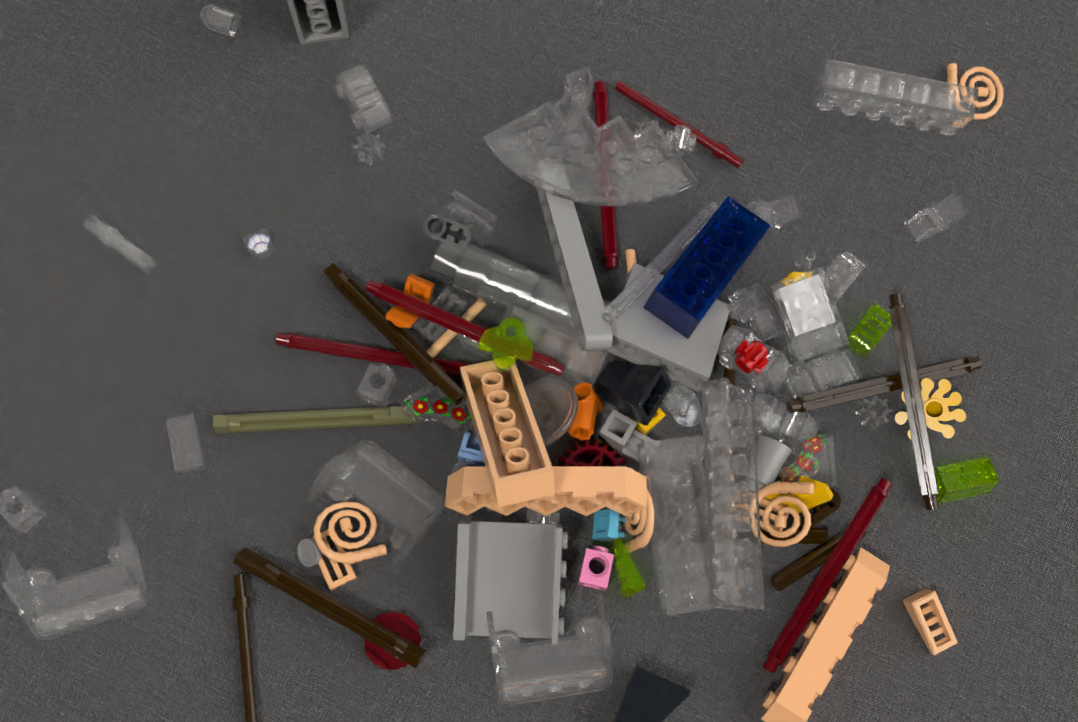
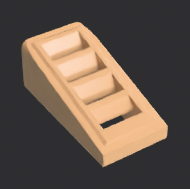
M923 589L903 599L907 612L932 655H936L958 643L936 591ZM927 603V605L921 608L919 607L920 605ZM932 612V616L924 618L925 614ZM935 623L939 624V626L932 630L929 629V626ZM944 633L945 637L934 641L933 637Z

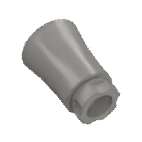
M757 435L740 488L745 492L756 495L760 489L774 483L792 450L775 439Z

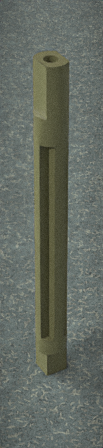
M412 405L410 408L408 406L214 415L213 429L215 434L409 425L421 424L420 416L417 417L412 412L414 410Z

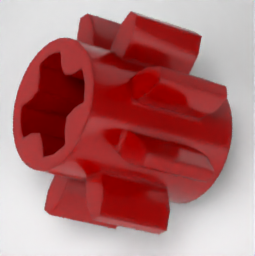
M744 340L734 352L737 355L734 359L736 365L747 374H750L753 370L759 374L769 362L766 358L769 355L767 348L757 340H753L750 344Z

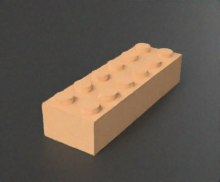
M505 357L460 367L463 391L466 394V402L497 506L502 507L554 495L553 468L514 358Z

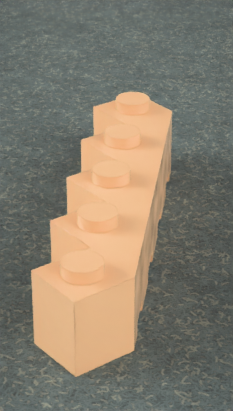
M464 466L447 478L445 507L466 516L484 506L506 516L523 507H527L545 516L563 507H567L585 516L604 507L624 516H629L647 507V477L626 466H552L555 484L554 495L498 507L486 466Z
M861 547L855 555L851 554L843 566L845 570L842 580L835 589L830 587L822 600L825 605L821 616L815 623L810 621L802 633L805 637L802 649L795 657L790 655L784 663L782 670L785 674L781 685L775 692L770 690L763 699L761 705L765 708L761 720L764 722L807 721L812 712L809 708L817 696L822 695L832 677L830 672L836 662L842 660L853 640L850 637L856 627L863 623L873 604L870 602L877 590L880 591L887 581L890 565Z

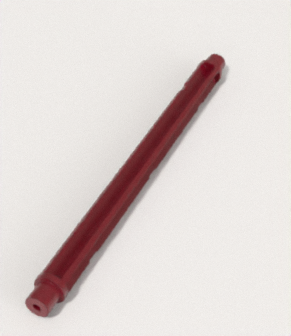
M597 81L594 83L595 91H593L603 260L605 261L606 270L617 269L618 254L608 93L605 90V82Z
M369 280L367 283L366 291L374 294L376 298L401 307L456 333H460L467 338L517 360H521L548 374L553 373L560 377L563 374L565 365L556 362L555 358L542 354L418 298L409 296L382 282L377 283Z
M278 333L276 336V344L286 346L288 349L316 351L416 369L397 351L295 335L293 333ZM433 358L448 374L461 376L460 367L472 365Z
M880 478L877 485L872 487L768 653V659L763 665V668L768 672L774 674L778 666H782L887 498V492L892 486L888 480Z

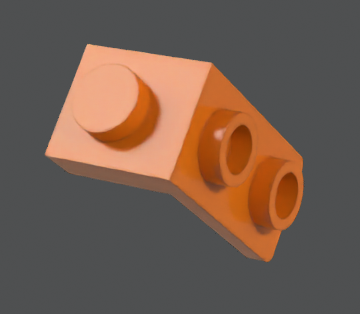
M410 274L403 292L429 303L435 283ZM397 306L391 308L385 319L392 321L395 326L401 328H410L420 318V316Z

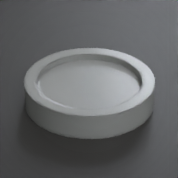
M306 538L299 542L297 555L300 562L306 567L317 565L321 559V551L315 539Z

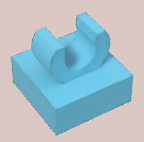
M612 509L594 512L592 539L603 541L624 537L625 533L619 532L618 527L619 523L626 522V518L619 516L620 513Z

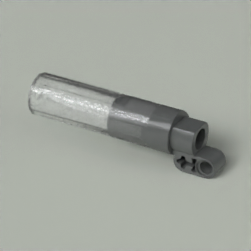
M431 214L423 221V231L432 239L441 242L434 256L431 269L454 278L452 286L454 291L509 314L522 315V319L578 342L561 280L542 272L538 274L528 266L473 244L474 234L463 224L438 214ZM435 221H441L443 225L441 232L433 234L431 232V225ZM450 230L457 234L463 233L466 236V240H457L449 235ZM602 297L609 323H611L618 304ZM598 350V351H600V352H602V353H605V354H607V355H610V356H612V357H614V358H617V359H620V358H621V357H619V356H617V355H615V354H612V353H610V352H608V351H606V350Z

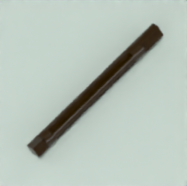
M334 263L324 270L326 277L333 282V286L433 386H437L456 406L465 400V392L448 376V373L403 328L397 327L392 321L385 319L386 312L346 272H342Z
M245 547L237 553L234 564L308 605L415 669L422 662L426 653L425 649L395 634Z

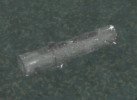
M95 215L90 216L93 222L89 219L85 221L84 228L98 237L104 246L112 247L142 269L143 272H150V269L147 268L148 266L151 269L155 267L156 259L120 235L117 228L109 227Z

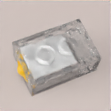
M815 267L804 272L794 271L789 273L784 279L766 285L791 360L800 362L850 344L823 267Z

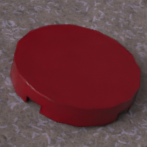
M388 612L380 614L373 620L421 647L419 627L409 616L401 612ZM364 638L366 655L373 664L385 670H398L408 666L407 663Z

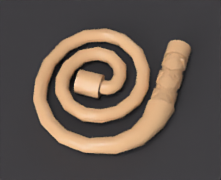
M948 64L947 96L954 110L962 116L974 120L987 119L996 114L1003 100V88L999 78L985 67H973L965 71L960 79L959 91L965 102L971 106L978 108L988 106L994 100L996 92L995 86L989 78L975 76L969 82V91L976 97H987L988 93L990 94L986 101L977 102L972 100L965 90V81L969 75L975 72L987 74L994 81L997 88L995 106L986 113L975 114L966 110L959 100L957 64ZM977 81H982L988 87H977L975 89L974 84Z
M778 481L760 489L752 499L749 510V522L755 536L765 544L775 547H787L801 541L807 535L811 526V514L802 501L787 495L778 496L770 501L764 510L762 519L765 529L772 536L786 538L798 530L800 526L799 514L794 508H781L778 516H775V528H786L787 517L785 513H790L794 517V524L786 531H777L770 525V512L774 506L782 502L793 503L801 509L804 514L802 531L795 537L785 541L767 538L759 530L756 524V511L760 502L766 496L781 493L813 494L814 484L812 482L789 483Z
M648 489L646 508L629 516L621 514V516L626 518V522H623L626 531L631 535H639L623 544L622 549L627 554L644 548L649 543L653 534L654 507ZM639 522L638 527L636 529H633L630 525H636Z
M349 501L335 503L325 508L317 517L313 528L314 539L321 553L331 561L354 564L355 562L387 554L385 544L353 552H335L328 548L321 539L320 528L326 516L334 510L348 507L356 508L366 513L371 523L369 534L363 540L353 543L342 541L334 531L335 523L339 518L345 516L355 517L360 522L359 530L352 532L353 527L349 517L339 520L342 532H345L348 537H359L365 531L367 526L365 518L359 512L348 509L335 513L330 519L328 533L331 539L338 546L346 549H357L368 544L375 536L377 521L373 512L361 503Z

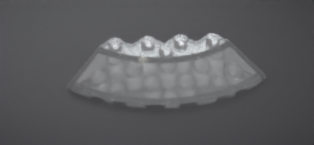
M548 101L482 137L492 153L521 179L547 193L578 203L597 206L641 205L675 196L699 185V181L657 123L633 134L619 115L602 126L597 127L585 108L562 120Z

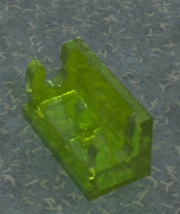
M989 456L944 465L935 469L936 482L939 486L938 504L990 493L999 483V478Z

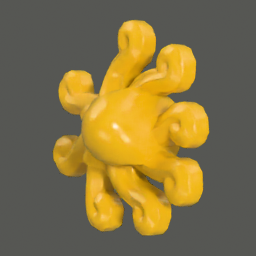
M929 378L922 379L920 382L922 387L921 396L926 425L932 430L942 432L943 436L949 439L955 434L954 428L948 424H940L938 420L950 421L955 419L958 422H963L966 419V413L962 409H955L951 412L948 410V406L959 405L962 397L960 393L952 392L949 398H943V395L951 390V383L947 379H941L938 382L939 388L929 398L928 395L934 388V383ZM902 392L901 398L905 403L904 392ZM899 411L895 415V421L899 425H903L908 420V415L905 411ZM909 429L907 435L912 440L911 432Z

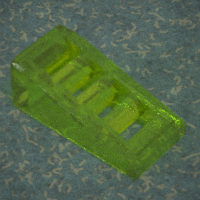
M874 303L845 339L844 343L865 358L892 325L890 314ZM875 312L887 322L885 324L873 316V313ZM870 319L872 322L878 325L881 328V330L879 331L877 328H875L867 321ZM865 326L867 329H869L871 332H873L876 336L873 337V336L870 335L867 331H865L862 327ZM860 333L862 336H864L866 339H868V340L870 341V343L868 344L866 341H864L862 338H860L857 334Z
M618 537V539H614L612 542V551L622 596L625 601L642 592L646 585L621 538L619 539Z

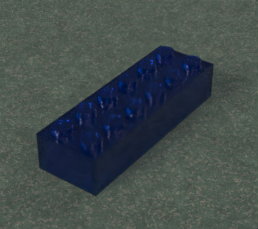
M727 196L658 283L643 308L689 339L771 225Z

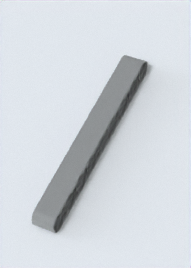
M561 162L535 163L533 169L534 183L581 351L611 349L613 343L612 330Z

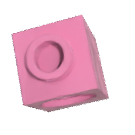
M592 546V549L586 548L578 585L605 591L609 582L614 554L608 553L609 549L601 546ZM593 560L600 561L604 566V571L601 574L592 573L589 569V562Z

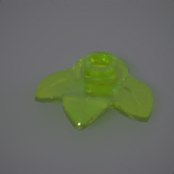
M512 317L502 320L498 327L487 329L478 343V350L493 352L494 364L500 371L510 368L517 358L529 362L534 350L532 341L525 336L523 323ZM513 328L516 334L509 336L506 333V329Z

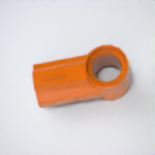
M582 382L577 384L570 393V398L574 404L568 432L573 438L588 440L594 434L596 416L602 411L603 402L590 383Z

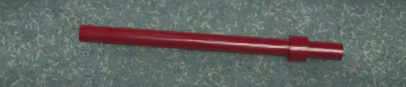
M619 81L616 84L615 90L710 150L714 157L719 160L724 159L738 169L742 165L744 160L728 150L729 147L723 143H716L623 82Z

